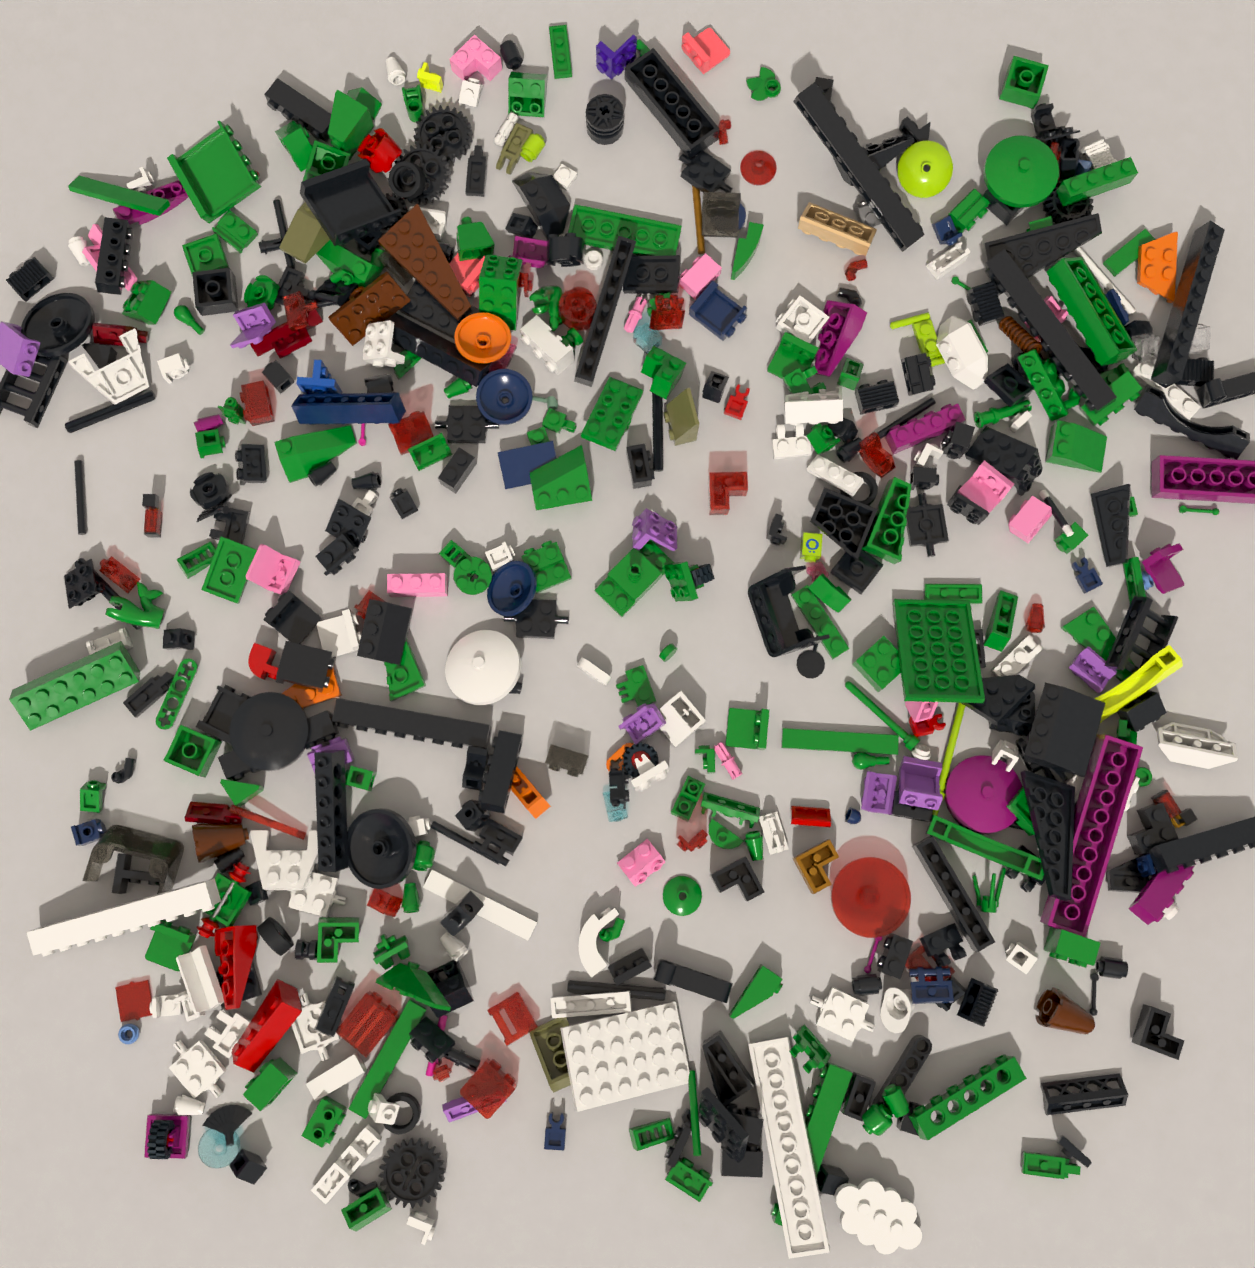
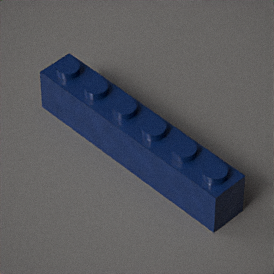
M399 393L299 394L291 405L299 424L309 425L395 424L401 421L406 412Z

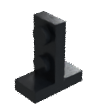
M118 853L112 893L126 894L128 882L141 883V880H146L148 885L160 886L161 882H168L169 874L130 870L132 854Z

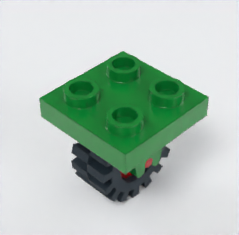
M686 561L664 565L665 576L670 583V592L675 602L698 599L696 589L704 587V583L715 579L710 564L688 566Z

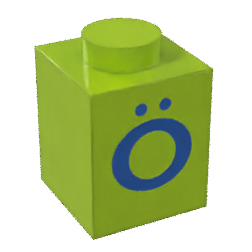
M803 532L801 536L800 559H805V562L811 563L820 559L823 534Z

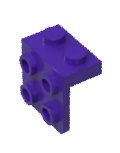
M632 35L615 52L600 41L596 45V67L598 71L606 74L611 80L616 75L619 76L623 72L624 67L636 59L637 37Z

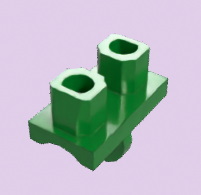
M382 934L380 936L382 941L376 944L378 950L373 952L374 962L376 964L379 963L386 970L394 965V961L391 958L392 955L397 953L401 960L410 956L408 939L405 935L396 939L395 935L388 938L386 934Z

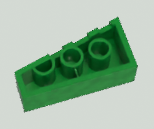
M896 477L887 482L877 507L878 510L863 544V551L892 564L901 562V552L905 538L904 530L907 523L906 515L909 508L912 484Z

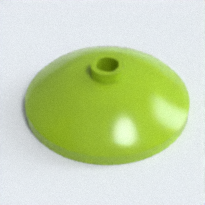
M920 141L908 147L900 157L897 167L898 179L903 189L910 195L918 198H929L939 194L946 188L953 173V162L949 152L941 144L934 141ZM924 165H928L930 167V170L928 172H925L923 170Z

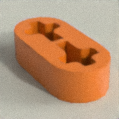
M633 743L624 744L607 760L606 767L609 772L611 769L610 762L612 760L616 762L619 758L622 761L618 764L620 767L618 770H622V765H624V758L622 756L626 752L625 748L632 747Z

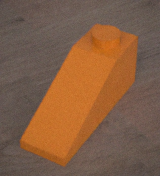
M516 767L511 790L533 817L537 819L551 806L523 772Z

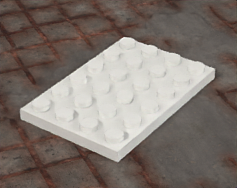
M676 1001L560 1028L575 1111L577 1112L688 1084L690 1072Z

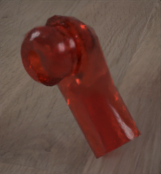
M722 119L718 125L720 128L719 143L720 145H725L729 143L726 130L731 128V122L729 119Z
M866 259L851 262L845 270L847 281L855 280L857 271L868 267Z

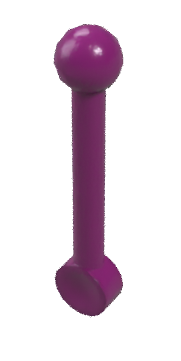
M879 933L874 935L875 942L867 966L864 967V972L867 974L871 973V964L878 943L882 940V935Z

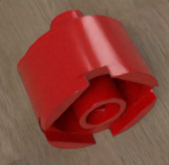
M379 128L374 130V135L368 134L363 139L358 148L360 152L358 157L361 160L367 159L370 163V168L375 173L382 171L387 173L392 168V163L401 155L402 149L384 129Z

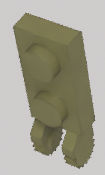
M519 123L515 124L501 151L496 169L501 170L505 160L509 159L511 161L507 166L506 173L512 174L516 163H518L521 157V147L529 135L533 134L532 129Z

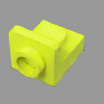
M424 62L422 68H419L417 73L420 86L441 93L443 89L442 77L436 73H430L428 63Z

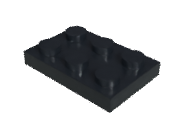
M680 255L632 256L623 283L624 294L678 293L681 265Z

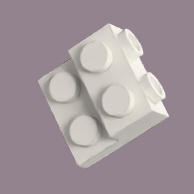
M799 295L796 300L792 299L788 304L787 308L789 310L785 314L781 313L777 318L776 322L778 324L776 329L783 334L787 332L803 341L811 343L828 321L829 316Z

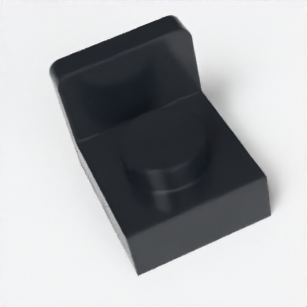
M1053 103L1040 104L1033 111L1031 118L1036 135L1037 132L1044 130L1051 132L1056 128L1051 113L1054 108Z
M513 213L505 229L508 233L533 238L538 226L530 216Z
M399 488L391 493L392 496L389 498L401 519L418 511L406 488L403 490Z
M775 514L766 539H769L772 544L784 545L787 537L777 534L781 533L784 525L781 522L783 516Z

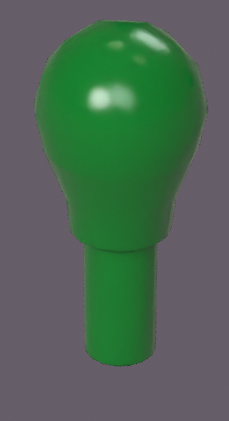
M178 305L175 307L174 316L177 320L185 323L187 326H191L199 335L204 333L205 330L195 321L187 306Z
M860 752L853 756L852 763L856 769L862 770L875 765H889L890 759L889 757H875Z

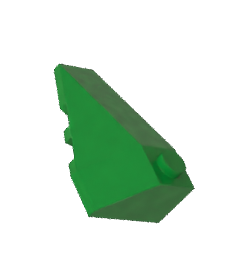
M331 240L316 253L332 273L343 268L351 272L354 276L353 283H357L358 287L363 286L366 288L379 277L382 270L381 267L341 245L334 246Z

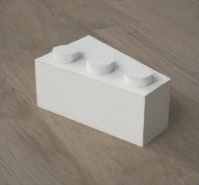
M837 386L836 390L825 392V389H819V393L809 394L807 391L785 395L786 424H818L820 422L835 424L843 421L841 386Z

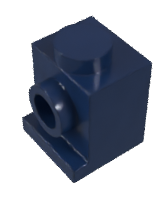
M94 819L71 827L76 846H85L106 838V827L101 822V819ZM88 828L91 830V833L89 835L87 831Z

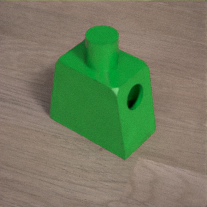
M471 217L462 218V224L457 226L456 233L459 261L493 255L495 244L482 222L473 223Z

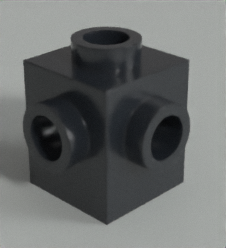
M469 800L462 805V809L455 816L465 830L475 832L487 823V819L491 815L487 810L481 809V802Z

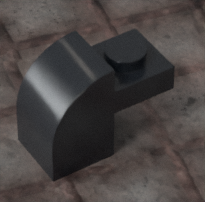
M468 746L466 766L462 778L463 788L482 790L483 778L489 758L487 749Z

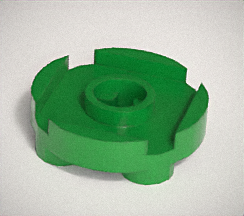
M266 275L257 276L254 278L257 281L253 284L249 283L244 293V301L247 303V307L265 303L270 311L274 308L279 285Z
M465 558L454 568L453 580L459 590L465 594L477 595L482 593L491 583L492 572L490 566L481 558ZM472 570L478 575L477 579H474L473 582L470 581V577H467V574L471 573Z

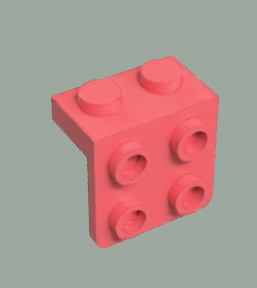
M711 28L705 29L694 38L688 32L682 36L681 47L683 52L692 60L703 75L730 56L728 47Z
M457 253L449 264L464 293L470 297L479 288V275L485 256L481 260L477 258L459 261Z

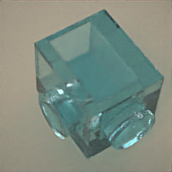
M647 322L643 326L639 325L633 332V342L646 354L649 353L653 346L658 348L662 344V336L659 334L658 329L653 325L650 326Z

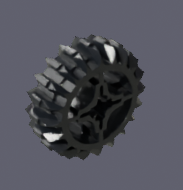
M1061 182L1056 184L1052 193L1043 201V205H1045L1043 211L1047 212L1045 218L1051 216L1052 221L1056 224L1089 216L1094 207L1092 205L1094 199L1091 198L1063 207L1060 198H1057L1058 194L1056 192ZM1071 213H1080L1078 215L1070 216Z

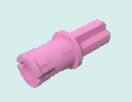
M642 297L636 298L632 310L628 312L629 316L624 325V330L628 333H633L638 321L642 319V312L647 304V300L643 299L640 305Z
M723 742L713 747L722 762L721 765H724L732 780L743 774L734 761L735 757L731 756Z

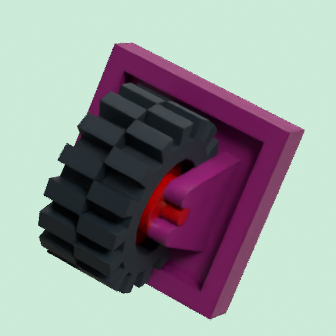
M147 1115L144 1158L185 1159L188 1155L190 1115Z

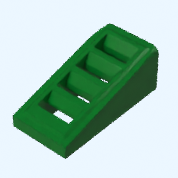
M450 540L439 553L454 568L461 560L471 557L453 540ZM454 548L455 551L448 557L447 555ZM460 553L461 556L454 562V558ZM472 570L471 573L467 574V577H470L471 579L474 576L475 571Z
M211 541L177 559V563L187 579L211 565L213 556L209 557L206 553V550L209 549L213 556L215 554L216 548ZM202 554L206 560L202 561L199 555ZM196 558L199 564L195 565L193 559ZM188 562H189V564L191 565V568H189V569H188V567L186 566V564H187Z
M670 1118L629 1129L633 1148L637 1151L675 1139L673 1138L674 1132ZM662 1125L665 1127L666 1136H663ZM653 1128H656V1129H657V1133H658V1137H659V1138H656V1137H655V1133H654V1129H653ZM647 1130L649 1132L650 1140H647L645 1132ZM639 1133L641 1134L642 1142L639 1140Z

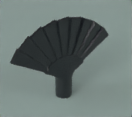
M230 494L226 500L202 511L196 522L217 513H229L230 509L226 504L232 495Z
M239 1105L223 1106L211 1113L202 1126L224 1134L226 1146H233L234 1132L253 1113Z

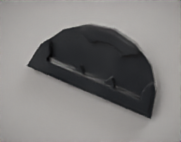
M1060 1135L1057 1142L1063 1147L1061 1152L1070 1159L1074 1157L1088 1168L1092 1163L1091 1160L1067 1138Z

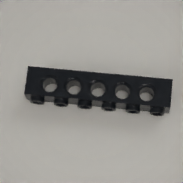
M324 750L314 753L318 871L337 872L348 868L345 751Z

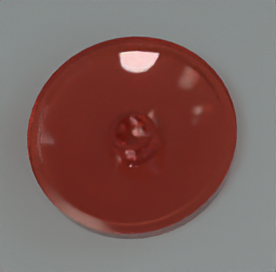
M864 857L849 862L838 872L831 887V905L836 918L847 930L862 937L877 938L892 933L901 926L910 909L911 892L905 876L895 865L880 858Z

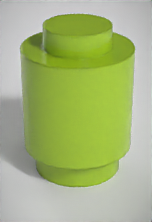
M537 133L530 134L521 147V157L528 162L536 160L545 147L544 138Z

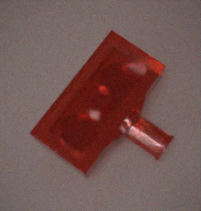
M300 291L283 296L289 329L295 331L309 326L308 312L319 308L317 301L305 304L303 294Z

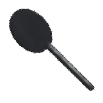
M818 644L814 645L813 651H805L797 659L796 666L798 672L806 678L813 679L818 677L825 668L823 657L820 653L816 652Z

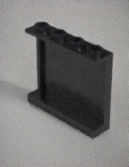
M367 159L301 182L300 195L334 246L346 244L355 238H362L371 232H378L389 225L394 226L400 219L401 209H393L369 173L370 163Z

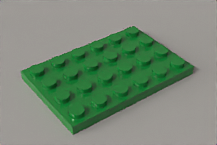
M894 599L893 612L904 701L983 703L985 695L970 601Z

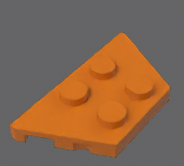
M1178 232L1170 233L1138 247L1137 284L1148 288L1155 295L1163 296L1167 299L1166 302L1173 303L1175 299Z

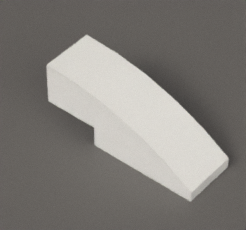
M357 1052L306 1083V1086L316 1102L361 1075L367 1069Z

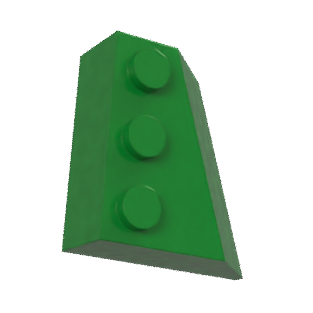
M582 445L529 473L536 510L592 501Z

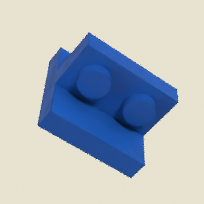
M314 360L312 378L297 377L296 384L303 394H342L341 388L336 380L332 379L331 373H329L322 360Z

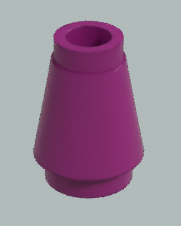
M219 414L198 418L197 421L193 422L197 432L214 430L224 424Z

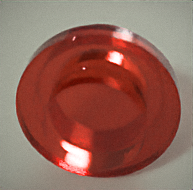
M447 1064L432 1071L434 1074L433 1080L445 1081L450 1078L449 1074L452 1072V1069L448 1068Z

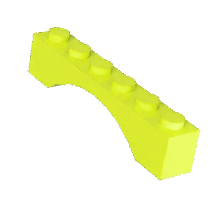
M1170 645L1153 655L1140 669L1122 683L1094 698L1105 703L1100 723L1183 667L1182 659Z

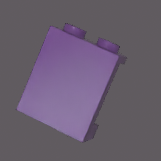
M1 321L0 365L12 374L29 377L40 342L24 336L21 333L22 327L19 325Z
M903 756L899 767V803L939 810L943 800L939 785L942 763Z

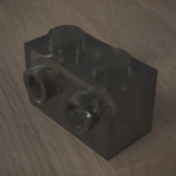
M551 744L545 763L549 765L548 769L557 772L563 769L568 771L567 775L578 778L579 775H584L589 756Z

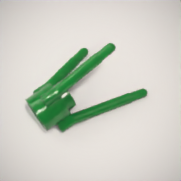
M1002 868L995 896L996 874L993 873L990 895H983V899H981L976 875L972 876L977 898L976 906H980L981 912L997 913L1006 868Z

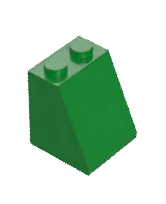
M337 90L335 92L328 135L333 147L350 153L349 160H351L363 139L374 128V124L368 107Z

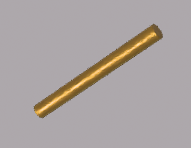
M692 185L698 254H704L705 243L700 190Z

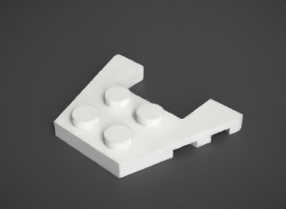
M136 329L119 336L129 355L97 371H94L85 354L68 361V364L114 405L149 387Z
M250 830L262 888L264 890H304L318 856L317 830H309L307 850H268L270 832L268 830Z

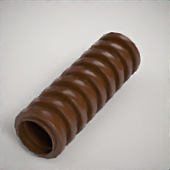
M1007 316L1001 320L999 329L1020 350L1026 353L1035 349L1038 354L1040 353L1042 345L1020 326L1013 317Z

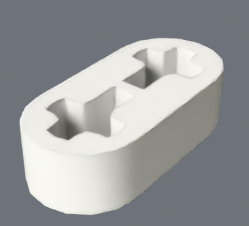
M583 657L576 664L582 671L604 686L611 679L608 674Z

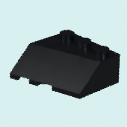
M824 487L810 522L857 560L878 509Z

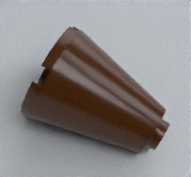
M192 825L198 863H204L245 845V840L249 839L248 830L243 828V825Z
M1052 987L1053 990L1047 989L1042 994L1036 1009H1039V1016L1036 1015L1038 1024L1043 1027L1085 1035L1094 1030V1017L1061 990Z

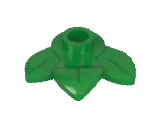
M761 67L759 77L746 80L748 88L753 91L751 98L754 100L763 101L768 97L774 98L780 94V83L775 80V74L765 67Z

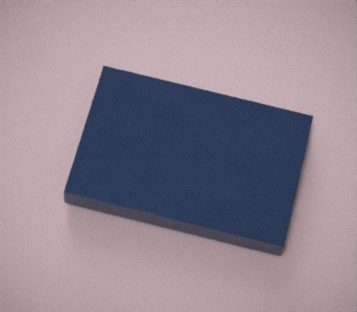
M553 441L497 452L505 489L531 484L529 473L556 459Z

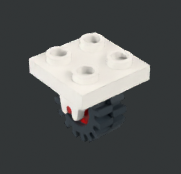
M646 743L633 744L624 754L623 763L626 772L631 777H635V779L631 780L635 791L640 790L643 792L651 787L650 784L654 780L659 782L667 777L669 766L666 761L659 764L658 754L652 746Z

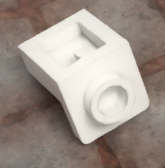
M172 994L152 997L150 1013L153 1014V1018L183 1014L182 1002L172 1003V1000L178 998L179 995Z

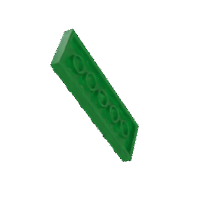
M574 204L568 233H576V237H582L584 245L609 250L615 249L618 236H622L636 241L633 251L634 255L669 256L676 255L682 226Z

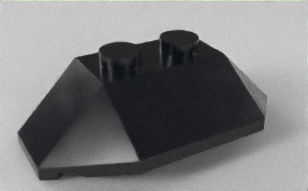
M527 172L512 180L546 239H548L550 234H563L570 204L554 177L548 174Z

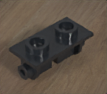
M622 765V770L611 768L608 773L609 786H617V788H610V803L613 807L624 804V809H626V802H629V790H625V784H629L628 772H624V765Z

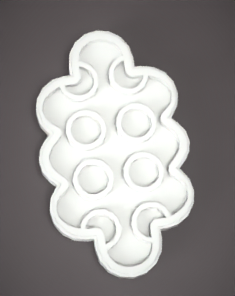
M873 1178L863 1180L858 1187L851 1183H844L836 1189L834 1200L842 1210L840 1224L847 1233L856 1234L862 1244L874 1245L876 1250L882 1254H891L899 1246L904 1249H913L920 1244L922 1232L915 1223L917 1210L910 1200L901 1199L895 1189L890 1187L883 1188L880 1182Z

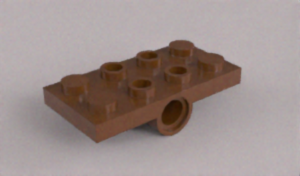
M386 271L366 288L363 286L356 288L350 294V300L328 318L350 344L354 346L366 336L365 332L368 324L383 322L411 300Z

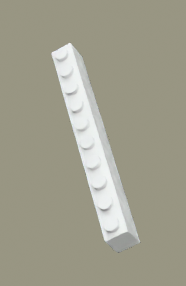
M215 878L42 926L27 932L33 956L41 953L42 956H47L55 953V949H59L62 952L71 949L73 944H77V947L89 944L91 939L98 942L106 939L109 934H112L113 937L125 933L124 930L130 929V932L142 929V925L148 924V927L160 924V920L166 919V922L178 919V915L184 914V917L196 914V910L202 909V912L214 909V905L221 902Z

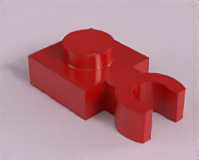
M738 384L735 389L736 397L730 395L724 414L741 420L748 401L744 399L749 395L750 389L747 388L745 393H740V385Z
M936 714L933 718L915 723L912 717L908 720L916 737L933 734L934 729L943 730L946 726V723L940 724L937 722L942 719V714Z

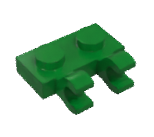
M810 366L803 371L800 368H796L782 377L790 394L807 391L809 394L819 393V389H827L823 382H819L810 388L806 379L818 373L815 366Z
M805 1024L797 1030L793 1036L796 1044L789 1050L791 1055L795 1058L799 1052L802 1053L804 1051L810 1059L803 1065L804 1070L808 1074L813 1068L816 1069L818 1067L821 1069L824 1067L831 1054Z

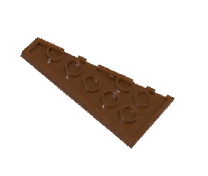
M417 203L378 240V243L459 321L471 309V305Z

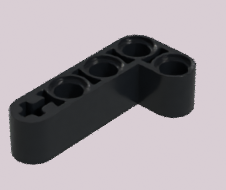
M1255 372L1221 381V378H1217L1203 384L1196 390L1202 408L1212 407L1255 394Z
M659 959L653 976V980L660 983L673 985L727 1003L733 985L731 982L663 959Z

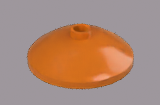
M471 314L465 317L455 330L454 338L458 351L463 357L472 362L491 363L497 361L507 353L511 344V332L508 325L494 314Z

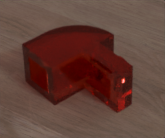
M873 432L859 442L861 447L859 454L862 460L877 476L882 478L896 468L892 455L882 448L877 433Z

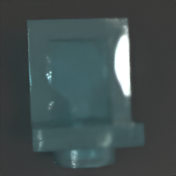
M610 791L603 792L609 822H618L628 818L624 804L613 807L610 803Z

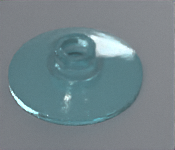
M213 1129L207 1130L201 1137L198 1145V1154L201 1161L208 1167L215 1169L230 1165L240 1151V1139L237 1133L234 1132L233 1134L234 1145L227 1147L224 1134ZM218 1145L224 1146L221 1152L216 1151Z

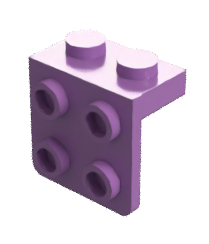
M265 303L238 310L233 314L242 332L230 346L241 349L250 343L258 344L263 341L265 334L271 332V328L276 321Z
M647 508L634 518L632 522L633 548L640 550L651 539L671 551L677 549V526L674 522L661 517L658 513L652 512Z

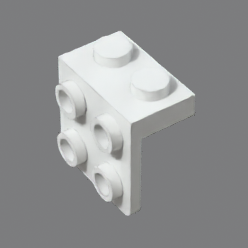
M389 320L367 325L362 360L373 364L372 366L375 368H384V366L396 367V364H404L405 356L391 351L394 331L393 321Z
M350 609L342 611V616L317 623L322 649L331 651V658L358 651L362 633L358 632L357 625L359 621L357 614H354Z

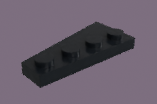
M1130 484L1091 494L1106 567L1128 562Z

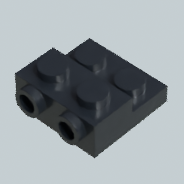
M1009 363L987 376L984 380V383L1009 407L1021 403L1035 389Z

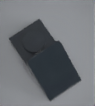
M907 116L902 120L899 130L902 134L913 137L914 143L928 141L931 123L929 122L921 129H918L917 124Z
M711 371L704 385L702 397L719 403L729 377Z

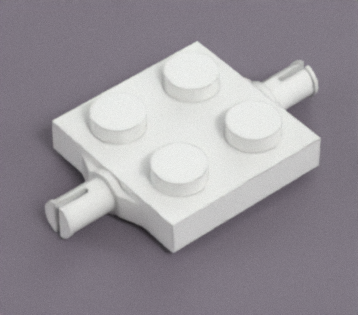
M315 872L311 873L304 890H287L291 891L288 908L322 917H328L329 910L334 903L345 906L346 902L339 901V899L347 901V897L336 895L338 878Z
M835 987L831 988L824 1000L814 995L811 997L810 1003L820 1007V1014L816 1021L817 1025L852 1042L861 1027L873 1032L875 1024L865 1020V1014L869 1007L868 1003Z
M305 993L299 996L303 1006L302 1012L291 1026L301 1054L310 1050H318L321 1061L330 1058L326 1046L341 1037L338 1028L334 1037L314 1030L325 1001L318 1004H310L308 995Z
M202 1039L188 1049L181 1040L177 1041L173 1046L181 1055L169 1069L194 1099L208 1089L218 1098L223 1092L216 1082L227 1071Z

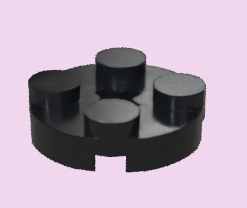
M213 472L202 474L193 482L195 484L193 490L190 489L191 498L203 509H209L229 497L228 482L219 473L213 474Z

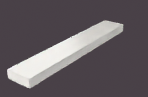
M431 870L423 888L454 904L458 903L471 890L484 903V906L477 913L478 916L528 941L538 923L435 870ZM465 905L466 910L469 911L471 908Z

